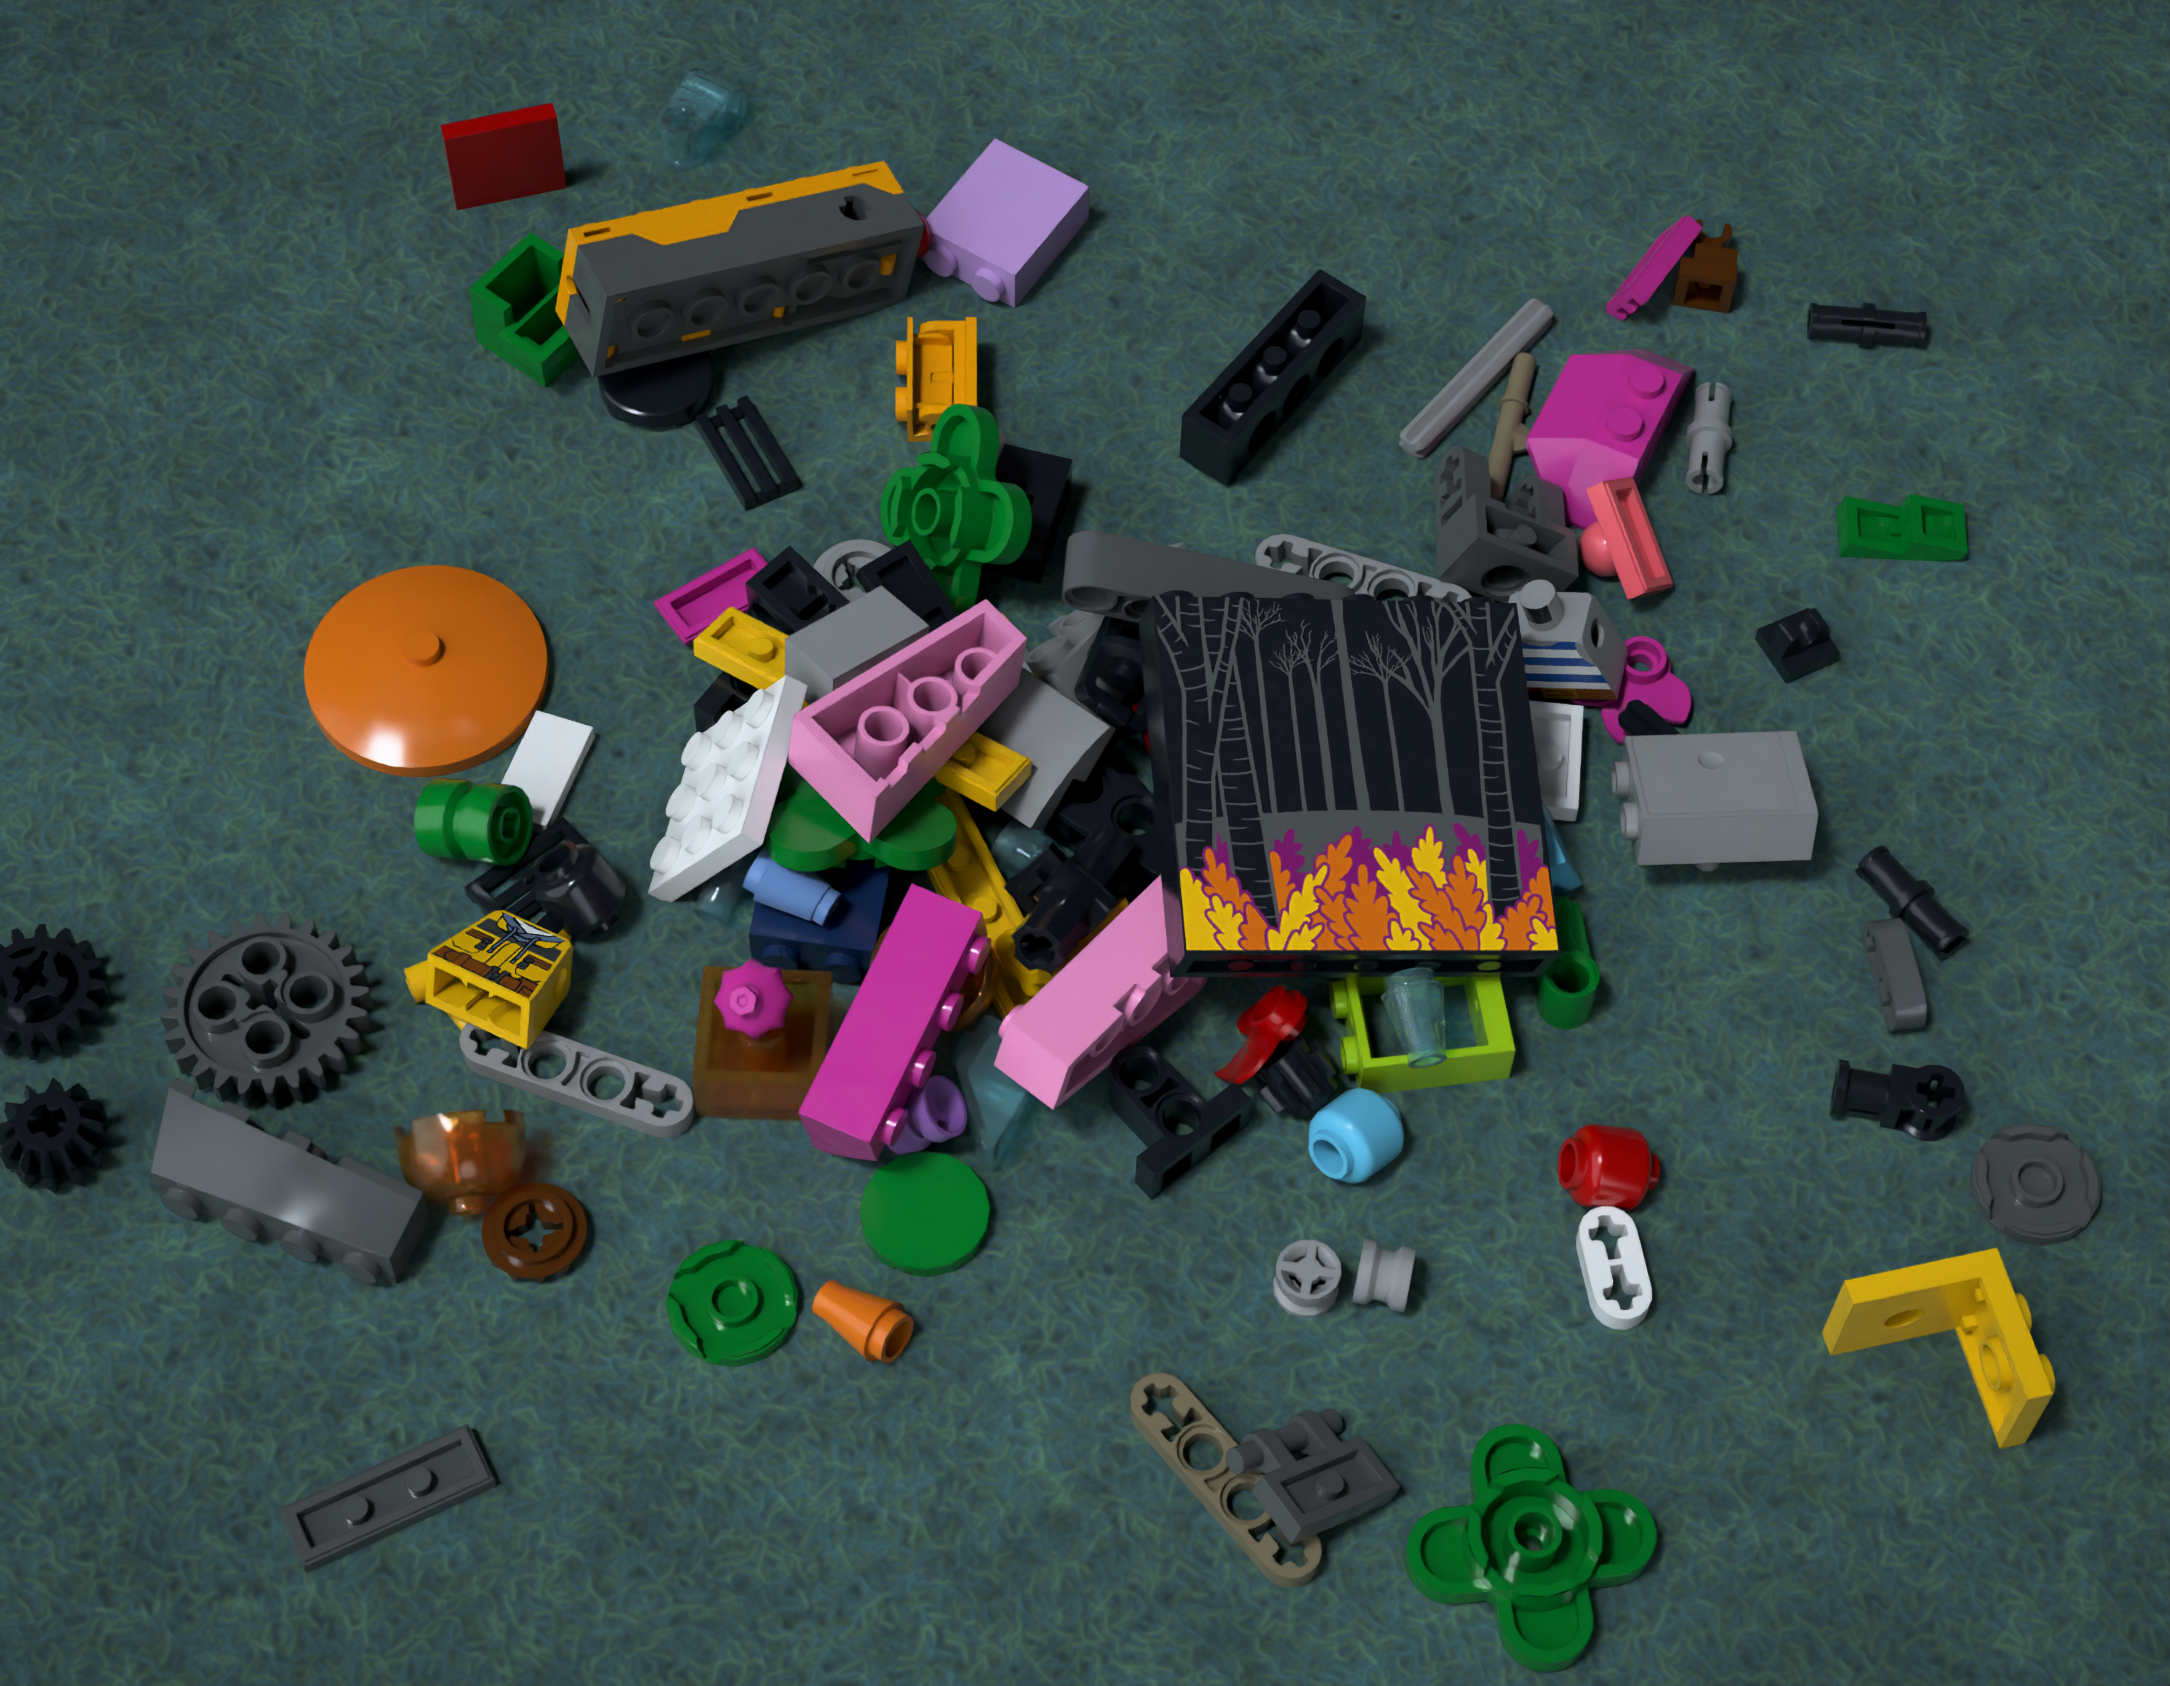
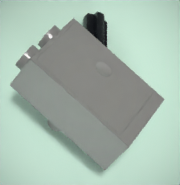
M1635 699L1627 703L1625 710L1618 715V723L1631 736H1624L1622 761L1612 762L1611 790L1614 799H1623L1620 807L1621 836L1623 840H1632L1637 865L1695 864L1698 869L1708 872L1717 869L1719 863L1811 860L1819 812L1796 731L1681 734L1642 701Z

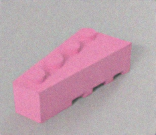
M987 599L983 600L794 714L788 763L870 844L1019 685L1027 638Z
M1161 875L1025 1006L1020 1004L1012 1009L999 1028L998 1035L1002 1038L994 1066L1052 1110L1056 1109L1109 1066L1113 1057L1120 1050L1130 1045H1135L1192 999L1207 982L1208 977H1170Z

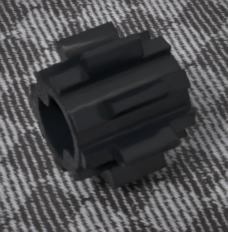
M1299 1033L1296 1038L1287 1044L1279 1042L1270 1059L1257 1072L1259 1077L1256 1081L1261 1086L1258 1092L1276 1114L1285 1109L1294 1119L1298 1116L1306 1117L1318 1107L1323 1106L1329 1100L1328 1098L1338 1088L1337 1079L1334 1077L1336 1069L1332 1066L1334 1059L1317 1038L1308 1043Z

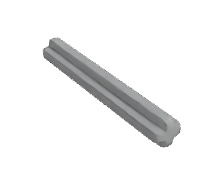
M1538 298L1528 300L1400 432L1401 440L1399 441V447L1416 459L1424 458L1509 370L1515 355L1525 353L1552 325L1551 317L1554 314L1552 308L1549 305L1543 304Z

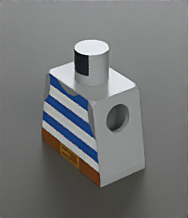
M1534 580L1527 583L1521 591H1517L1509 597L1508 603H1517L1529 698L1617 700L1629 651L1595 596L1581 592H1556L1551 582L1547 580Z

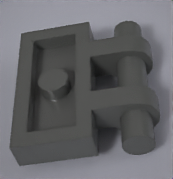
M1332 1408L1319 1413L1306 1410L1291 1416L1287 1420L1286 1426L1274 1431L1269 1428H1261L1246 1434L1240 1445L1232 1447L1226 1452V1462L1233 1473L1242 1474L1251 1469L1257 1473L1264 1472L1265 1475L1261 1476L1252 1493L1291 1545L1390 1503L1400 1488L1361 1435L1342 1443L1335 1435L1342 1431V1420L1338 1412ZM1296 1451L1300 1454H1308L1309 1456L1296 1461L1291 1453Z

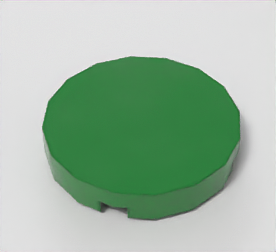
M928 1151L898 1156L879 1168L864 1188L860 1207V1222L865 1243L878 1260L892 1269L895 1267L901 1271L910 1272L912 1276L926 1278L953 1272L973 1259L986 1237L990 1220V1205L985 1185L970 1166L948 1154Z
M724 1240L703 1246L682 1261L674 1274V1281L668 1291L666 1310L673 1335L689 1354L711 1365L739 1367L763 1360L784 1344L796 1324L799 1298L791 1270L775 1252L763 1246L759 1249L755 1246L745 1245L744 1241Z

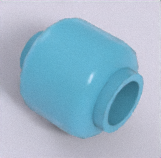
M1359 1087L1345 1091L1319 1110L1309 1125L1308 1148L1314 1164L1328 1177L1351 1184L1367 1181L1391 1163L1403 1149L1404 1131L1398 1109L1390 1100L1372 1090Z

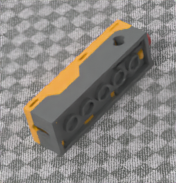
M885 161L851 166L834 172L811 177H800L774 185L749 188L737 193L704 200H694L686 204L653 211H643L635 215L570 228L567 234L555 311L592 377L874 312L903 302L906 299L915 260L924 257L931 245V231L926 217L913 207Z

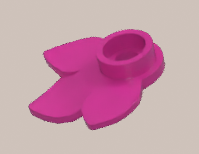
M1636 636L1625 641L1629 652L1617 700L1570 699L1575 704L1601 707V717L1610 737L1619 744H1624V736H1631L1618 723L1619 713L1625 710L1627 703L1631 700L1638 699L1668 723L1684 724L1690 711L1691 696L1687 685L1670 672V659L1665 649L1658 641L1650 637ZM1633 663H1643L1650 671H1638L1630 667V665Z

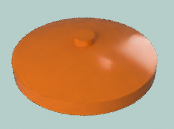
M424 565L398 569L368 580L350 591L328 611L319 623L309 643L304 665V683L308 702L315 721L327 739L339 751L363 766L379 772L404 777H435L453 774L475 767L501 753L524 733L536 710L539 711L545 697L549 676L548 653L544 634L538 620L528 605L510 588L487 575L461 567L446 565Z

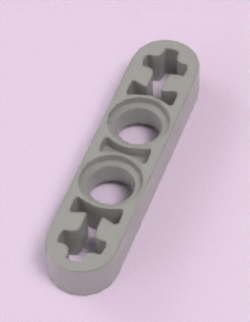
M1272 535L1261 542L1255 553L1256 565L1299 575L1305 574L1317 579H1323L1326 575L1334 572L1346 573L1353 578L1348 587L1354 590L1355 594H1367L1375 599L1379 593L1387 589H1399L1405 592L1408 597L1426 595L1440 602H1461L1472 597L1467 590L1458 585L1294 535ZM1284 557L1292 559V563H1284L1281 569L1273 568L1272 562L1281 563Z
M467 1023L461 1031L459 1042L463 1060L468 1068L478 1075L654 1137L670 1138L678 1136L685 1132L693 1122L695 1107L692 1090L685 1081L676 1076L544 1030L541 1031L537 1039L527 1050L524 1048L520 1050V1046L500 1038L502 1048L519 1054L517 1067L513 1068L512 1057L509 1052L492 1048L486 1056L480 1055L476 1041L487 1042L491 1038L492 1033L470 1023ZM552 1054L564 1059L566 1062L565 1069L555 1078L540 1079L530 1071L534 1061L543 1055ZM614 1075L622 1079L625 1085L623 1091L615 1098L601 1100L590 1094L589 1087L591 1083L600 1076ZM637 1084H643L642 1092L644 1099L663 1103L667 1096H674L677 1109L680 1111L668 1110L663 1118L656 1117L654 1105L637 1097L635 1108L630 1109L629 1107L634 1102Z

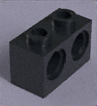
M790 545L745 583L750 616L763 623L767 621L789 636L850 603L846 597Z

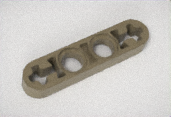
M1151 1373L1141 1378L1133 1387L1130 1396V1419L1135 1428L1266 1578L1275 1585L1285 1588L1300 1587L1310 1582L1318 1571L1322 1554L1321 1542L1317 1534L1291 1545L1277 1526L1276 1534L1285 1545L1291 1548L1300 1543L1305 1547L1302 1555L1303 1566L1298 1567L1292 1561L1285 1562L1283 1565L1278 1564L1276 1559L1278 1558L1279 1546L1269 1533L1266 1532L1260 1542L1253 1538L1265 1532L1273 1523L1266 1510L1260 1517L1245 1521L1232 1515L1227 1507V1500L1233 1493L1240 1490L1252 1491L1264 1473H1257L1251 1469L1242 1474H1235L1229 1469L1226 1462V1452L1238 1444L1182 1381L1166 1373ZM1153 1394L1159 1400L1169 1395L1174 1398L1171 1405V1414L1183 1429L1176 1435L1173 1442H1169L1166 1439L1173 1435V1424L1159 1411L1151 1416L1146 1414L1148 1395ZM1189 1418H1193L1196 1421L1185 1426ZM1196 1441H1206L1218 1448L1222 1459L1216 1467L1200 1471L1187 1464L1183 1456L1184 1450Z

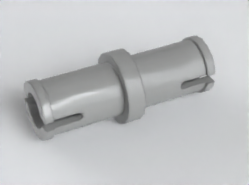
M1710 382L1701 384L1696 389L1694 420L1687 427L1685 442L1687 448L1690 449L1685 482L1689 489L1701 494L1703 479L1706 474L1709 475L1708 494L1717 492L1722 488L1725 453H1727L1732 445L1733 433L1731 427L1728 426L1733 394L1728 386L1716 382L1713 401H1709Z

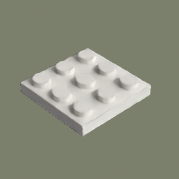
M785 675L767 689L757 690L748 702L734 712H725L718 723L705 732H697L691 737L681 758V763L686 766L681 784L671 795L666 807V815L670 817L666 835L657 844L650 860V867L655 871L648 894L659 900L673 902L763 844L789 754L793 715L802 708L808 687L806 684L789 675Z

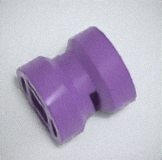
M935 1075L928 1078L921 1089L914 1086L903 1109L908 1111L904 1129L896 1144L892 1147L887 1146L898 1155H906L929 1147L931 1142L941 1143L962 1134L967 1123V1110L962 1094L956 1085L945 1076Z

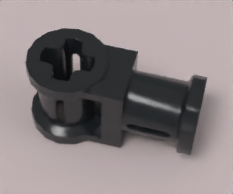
M1839 1059L1832 1089L1830 1116L1840 1117L1843 1112L1877 1117L1881 1118L1880 1127L1907 1132L1913 1138L1921 1141L1935 1142L1945 1138L1952 1131L1956 1121L1955 1113L1960 1110L1965 1097L1964 1084L1955 1072L1941 1065H1925L1920 1068L1892 1064L1890 1073L1884 1074L1851 1068L1849 1061ZM1936 1080L1938 1083L1935 1091L1929 1089L1931 1082ZM1928 1099L1935 1102L1934 1107L1927 1105ZM1926 1119L1932 1120L1929 1128H1924Z

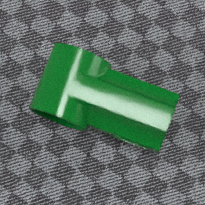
M1567 896L1554 897L1561 956L1542 977H1536L1538 985L1537 1009L1547 1024L1558 1029L1569 1030L1580 1027L1589 1019L1600 981V971L1596 962L1590 957L1580 903L1568 900ZM1559 988H1569L1577 993H1566Z

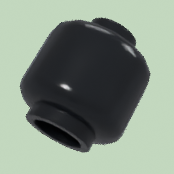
M564 842L553 847L540 858L534 868L536 877L533 880L532 895L551 920L556 922L568 935L573 936L588 932L593 935L600 934L614 925L621 913L619 907L625 898L626 885L618 872L596 846L586 843L575 845L573 842Z

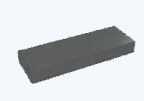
M466 1424L280 1508L279 1512L304 1570L308 1573L496 1487V1484L470 1426Z

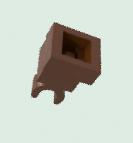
M1696 220V222L1703 227V220ZM1730 224L1724 225L1723 233L1720 237H1708L1701 230L1692 241L1690 247L1694 252L1693 258L1681 257L1672 305L1728 314L1738 269V250L1729 248L1733 233Z

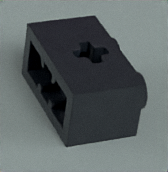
M1004 444L996 466L995 478L999 482L1019 486L1027 495L1032 512L1031 533L1023 553L1017 560L1008 565L984 563L981 570L1041 583L1072 491L1073 459Z

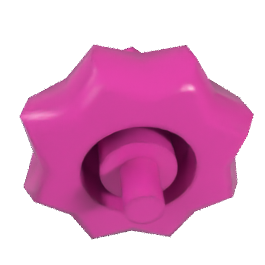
M751 957L738 968L724 970L721 988L714 999V1003L723 1015L727 1030L741 1031L757 1041L769 1030L785 1026L786 1010L794 999V995L784 984L781 968L764 966Z

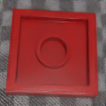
M553 103L440 125L457 211L567 188L558 122Z

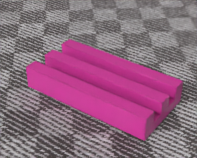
M1688 214L1686 217L1682 216L1662 232L1607 302L1605 311L1623 321L1628 314L1636 311L1639 305L1642 306L1646 303L1703 227Z

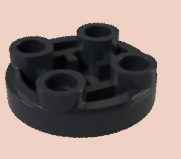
M709 350L597 376L601 398L607 406L610 416L616 420L626 421L633 425L657 428L671 425L683 426L692 423L695 420V416L699 414V411L711 396L714 386V371L712 358Z

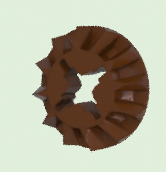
M527 1183L509 1189L493 1202L482 1224V1241L493 1267H499L513 1281L519 1277L532 1278L542 1284L547 1276L559 1271L567 1274L570 1264L578 1254H584L588 1226L583 1208L568 1191L549 1183ZM536 1211L537 1220L541 1221L543 1229H554L553 1233L543 1236V1245L539 1246L540 1252H534L527 1238H517L518 1234L528 1231V1222H531L530 1212Z

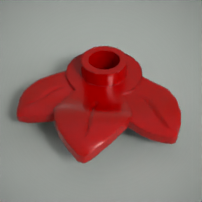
M1278 985L1270 989L1258 1002L1245 1010L1236 1024L1238 1030L1246 1037V1040L1231 1062L1215 1072V1076L1226 1083L1235 1082L1239 1085L1256 1075L1270 1059L1279 1042L1282 1044L1291 1042L1304 1028L1308 1019L1305 1013L1307 1007L1306 996L1298 990L1289 991L1284 986Z

